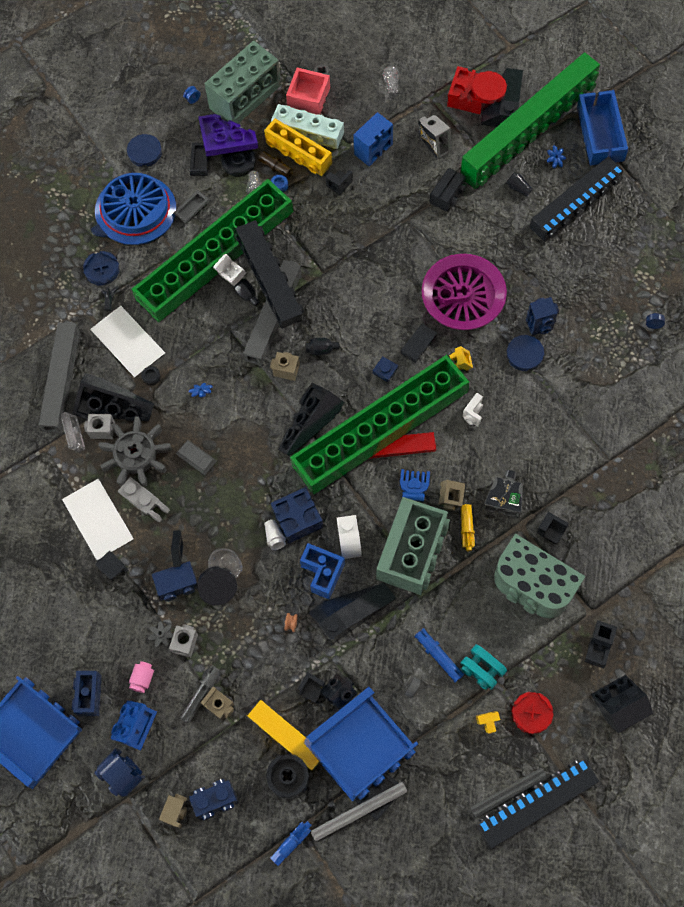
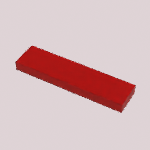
M434 432L403 435L369 459L435 452Z

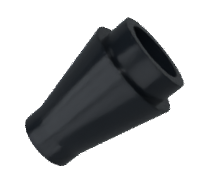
M514 172L506 182L509 188L523 194L525 197L533 190L520 173Z

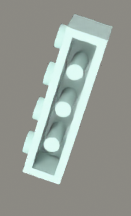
M278 104L271 119L272 122L276 118L315 143L338 149L344 134V122L326 118L319 114H312L305 110L291 108L288 105Z

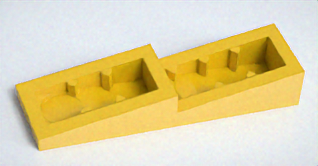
M260 700L247 716L292 755L301 758L309 770H313L319 761L304 744L306 737Z

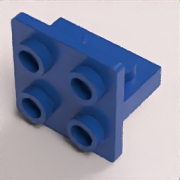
M127 701L120 710L118 722L112 728L111 739L141 751L157 711L146 707L143 703Z

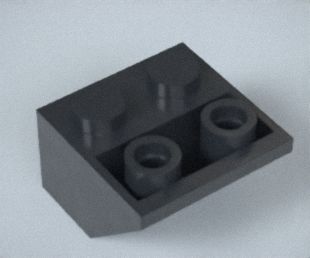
M627 675L616 679L591 694L605 720L617 733L653 714L647 694Z

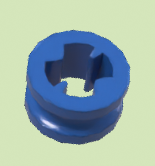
M190 86L185 90L183 96L190 104H193L199 100L201 93L196 87Z

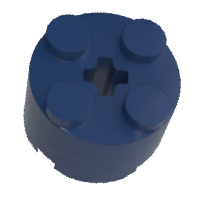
M115 748L97 766V770L94 773L101 781L105 780L110 785L108 789L113 795L127 797L145 776L141 775L143 772L128 756L123 758L120 756L122 751Z

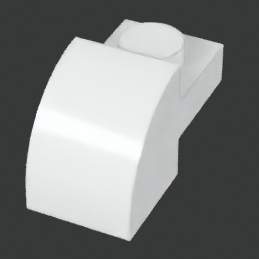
M356 515L338 517L337 525L342 557L345 559L362 557Z

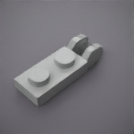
M131 477L118 490L120 495L158 523L162 519L153 509L157 506L166 514L170 511L156 496Z

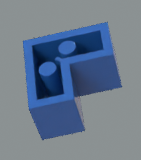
M307 543L300 559V564L302 568L316 573L310 586L311 592L330 600L344 568L345 558Z

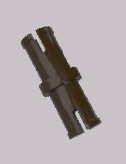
M265 151L260 154L258 160L269 166L272 171H277L286 178L292 175L293 172L291 171H293V168L281 162V159L275 158Z

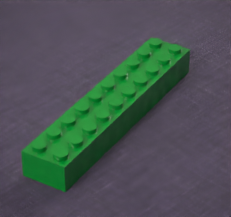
M584 52L462 156L460 173L466 176V182L474 189L480 185L483 186L492 174H497L504 164L507 165L512 160L514 155L520 154L528 143L534 142L537 135L544 133L552 122H557L564 112L567 113L573 104L578 102L579 94H586L595 88L600 64Z
M267 179L131 290L135 300L159 323L219 274L215 270L214 265L224 254H227L232 261H235L243 254L235 238V228L256 220L258 226L263 228L266 235L293 213L292 200Z
M445 355L290 457L292 467L314 495L468 393L469 381L452 360Z

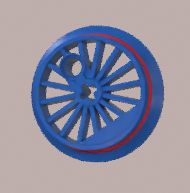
M128 173L113 179L100 193L95 205V217L97 224L100 225L102 230L112 240L128 245L145 244L156 240L171 227L175 219L173 212L176 210V202L171 190L160 180L143 173ZM134 182H139L135 192ZM130 183L131 191L126 188L125 184ZM140 216L142 221L138 224V217ZM132 217H134L135 226H129ZM125 219L124 225H120V223Z

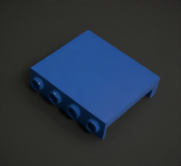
M17 676L18 682L0 702V764L27 787L33 789L82 729L78 726L80 721L72 715L67 717L63 714L65 709L57 702L51 704L48 701L50 697L41 689L39 692L33 689L35 684L27 677L21 679Z
M370 687L366 688L310 733L304 741V744L352 802L357 798L363 799L370 792L368 788L373 784L378 786L385 780L384 775L388 771L391 774L401 766L399 763L404 758L406 760L410 759L416 753L414 749L418 745L417 742L412 744L372 697L374 692Z

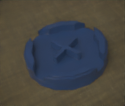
M148 134L137 135L131 139L127 146V154L130 161L141 167L142 165L151 166L155 164L162 154L159 140Z
M99 251L100 253L90 254L86 258L83 270L87 280L92 284L98 286L107 285L117 278L120 272L119 263L110 252Z
M520 335L515 337L508 345L506 351L508 361L515 369L521 371L536 369L543 360L544 347L535 337Z

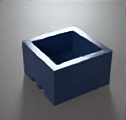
M306 487L270 503L288 544L323 528V520Z

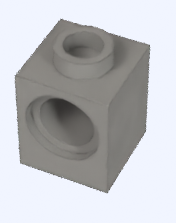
M88 414V421H85L84 429L90 439H113L114 431L112 425L115 421L111 414ZM103 424L100 429H95L97 425Z
M185 624L182 627L176 626L169 647L172 653L192 657L198 637L194 627ZM189 636L187 643H179L181 637Z

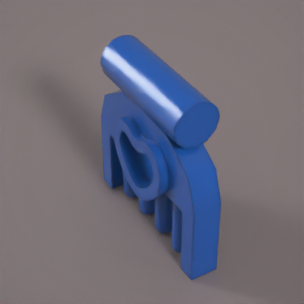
M401 469L400 486L404 491L403 497L415 501H424L425 494L423 493L429 487L430 471H427L425 483V472H422L420 482V472L417 471L416 478H414V471H411V480L409 481V471L407 470L405 481H403L404 469Z

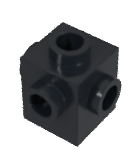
M338 674L331 678L320 691L339 710L358 694L353 688L354 683L347 676L342 678Z

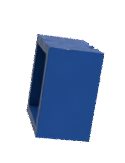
M377 112L353 134L354 155L370 167L377 160V155H382V150L387 151L393 145V124Z

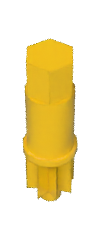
M465 504L461 507L462 547H465L466 551H472V548L475 546L472 507L469 504Z

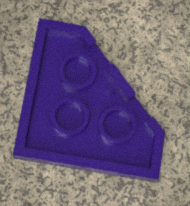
M217 114L198 116L206 156L258 148L255 131L251 129L245 130L241 128V125L230 120L228 122L224 121Z

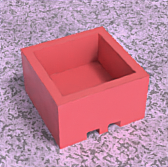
M297 67L286 94L287 105L291 108L320 115L323 104L326 101L325 98L330 90V75Z

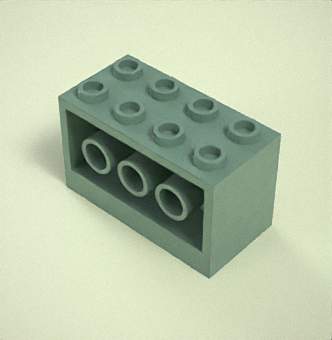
M252 41L204 83L209 109L221 116L224 121L228 122L230 120L239 124L281 86L279 60L257 42Z
M402 497L376 569V580L419 595L422 594L423 590L427 591L431 577L429 571H434L437 562V555L435 554H440L444 539L442 536L446 537L450 519H447L448 512Z

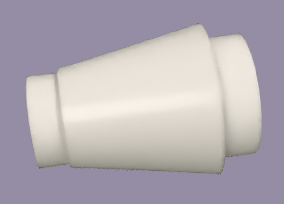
M269 520L265 522L267 545L272 550L283 548L286 545V537L276 521Z

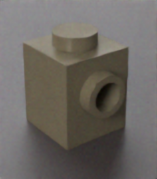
M277 352L276 357L272 358L270 365L273 375L295 381L300 365L299 357L289 352Z

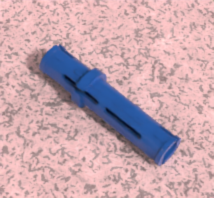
M424 628L414 636L426 649L425 652L437 661L454 683L464 676V673L440 648V643L438 641L435 642Z

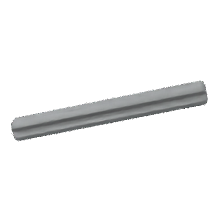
M398 783L311 831L313 839L318 841L405 794L407 789L404 783Z

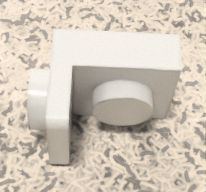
M478 393L475 394L466 406L462 416L467 423L477 427L482 419L478 413L483 407V404H481L483 396Z

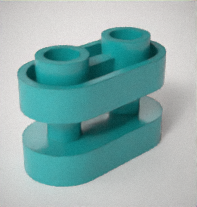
M475 644L470 650L474 657L472 659L465 657L460 662L461 670L470 677L472 675L478 680L477 684L483 689L487 690L489 688L492 690L497 684V681L494 679L495 675L503 677L507 669L486 650ZM482 662L490 670L486 672L478 665V663Z

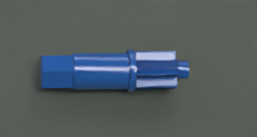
M308 821L305 824L301 822L270 859L279 866L311 832L309 828L312 825Z

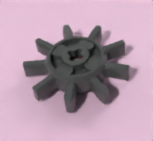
M139 417L134 418L133 431L123 433L121 428L114 423L112 425L113 431L119 437L115 444L99 442V448L106 452H113L114 457L100 465L103 472L109 471L116 466H119L122 470L117 478L119 486H123L129 474H138L139 482L143 487H146L147 478L144 472L150 467L155 468L161 473L167 471L162 463L156 461L158 453L172 451L170 443L154 445L153 440L162 432L159 424L146 434L141 432L142 424Z

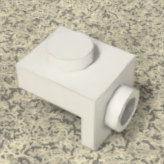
M224 254L214 265L215 270L233 286L246 274L245 270L233 262L227 254Z

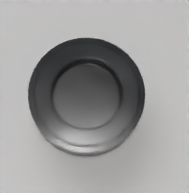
M154 366L144 368L141 373L143 382L149 386L156 385L161 379L159 370Z

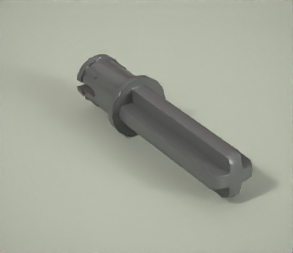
M211 665L202 681H199L201 685L180 716L183 721L190 723L199 709L201 701L222 674L221 670Z

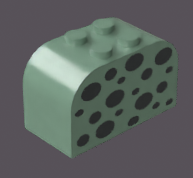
M517 534L513 536L499 558L494 574L497 588L507 595L506 598L513 603L518 602L524 606L523 608L527 612L535 613L544 618H555L561 615L586 577Z

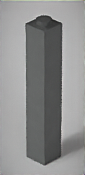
M283 260L280 269L286 273L287 283L295 291L302 274L301 265L295 261ZM267 299L243 352L245 361L259 366L263 365L280 326Z
M66 321L64 323L58 322L39 420V426L43 432L62 433L80 335L77 325L73 322Z

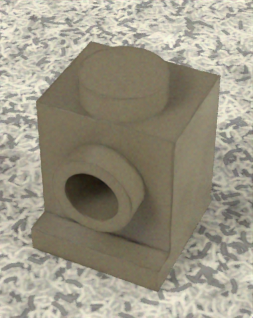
M450 480L440 482L439 505H444L443 509L455 511V508L462 507L465 483Z
M214 686L201 701L202 706L221 721L224 718L227 719L234 711L233 706L235 704ZM217 701H222L220 707H215Z
M175 794V797L169 795L159 820L182 829L183 825L180 824V820L185 819L188 811L186 807L187 798L179 794Z

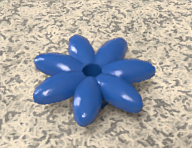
M554 145L553 151L547 150V153L550 155L547 162H553V168H556L557 164L563 167L561 160H566V157L561 155L563 148L558 150Z
M206 383L201 384V386L194 385V388L190 389L189 393H192V397L196 395L204 397L206 393H211L210 389L213 386L206 385Z

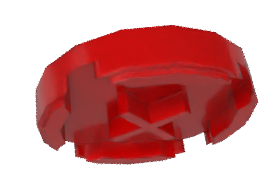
M486 71L476 75L471 90L478 101L494 104V102L501 101L505 96L507 84L500 74Z
M526 692L520 695L514 702L512 719L523 732L538 734L546 730L552 723L553 707L549 699L543 694Z

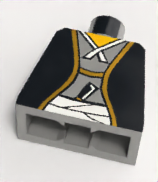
M436 115L428 119L426 117L420 118L418 125L421 128V139L436 159L452 151L450 127Z

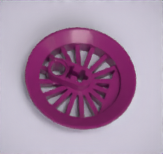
M455 254L439 260L428 270L422 284V299L429 314L439 323L458 330L477 329L492 322L502 311L507 295L505 280L501 272L488 260L472 254ZM462 272H468L465 283H463ZM452 273H458L459 284ZM473 273L478 275L474 279V281L469 285L471 274ZM445 276H447L448 279L450 280L451 284L448 283V282H447L446 280H444L443 278H444ZM482 279V284L476 286V285L479 283V281ZM463 306L465 321H458ZM451 307V308L445 313V315L441 312V311H443V310H445V309ZM458 307L455 320L449 318ZM468 309L475 318V320H469ZM475 309H477L484 315L480 317Z

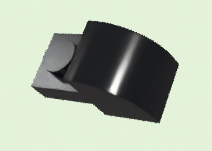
M597 620L588 644L584 662L603 669L605 668L616 634V626Z

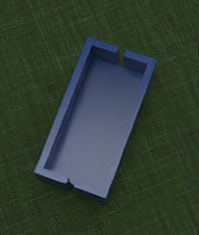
M614 90L598 92L595 106H593L596 96L595 92L579 94L577 111L590 166L598 165L608 156L614 162L625 161L628 146Z

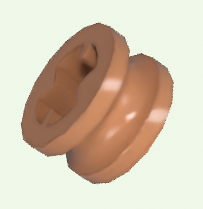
M287 613L285 631L291 629L292 632H295L298 614L291 616L290 613Z

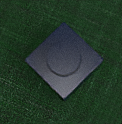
M382 356L373 369V374L389 382L398 370V365Z

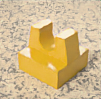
M462 346L455 348V352L449 355L451 360H457L455 365L459 370L465 369L467 371L473 368L470 351Z
M497 711L476 715L477 724H484L486 733L489 734L496 732L494 721L500 720Z

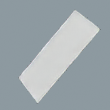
M122 306L118 307L90 329L134 377L165 354Z
M99 479L62 499L96 560L102 558L109 550L112 552L133 540L132 535Z

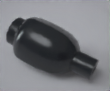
M242 278L234 286L235 292L243 300L250 301L254 306L260 303L256 297L254 287L247 279Z
M312 338L309 342H305L306 353L312 355H325L333 349H340L339 342H332L328 338Z

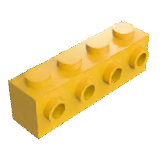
M276 118L264 130L266 143L270 147L278 149L284 156L291 157L299 165H304L312 173L323 176L332 165V152Z

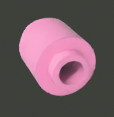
M146 662L135 664L129 680V689L145 693V690L149 688L154 670L151 669V664Z

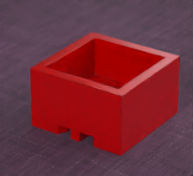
M457 66L448 93L447 107L481 114L484 103L478 101L471 90L474 78L480 73H476V70L471 72L468 71V68Z

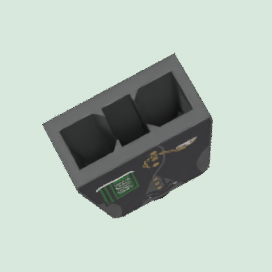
M506 470L504 478H495L486 498L484 511L517 519L520 518L523 483L515 481L516 472Z

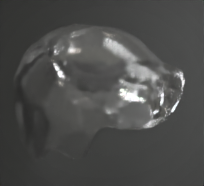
M215 549L209 557L208 568L214 566L225 567L234 574L235 578L243 571L241 560L231 549Z

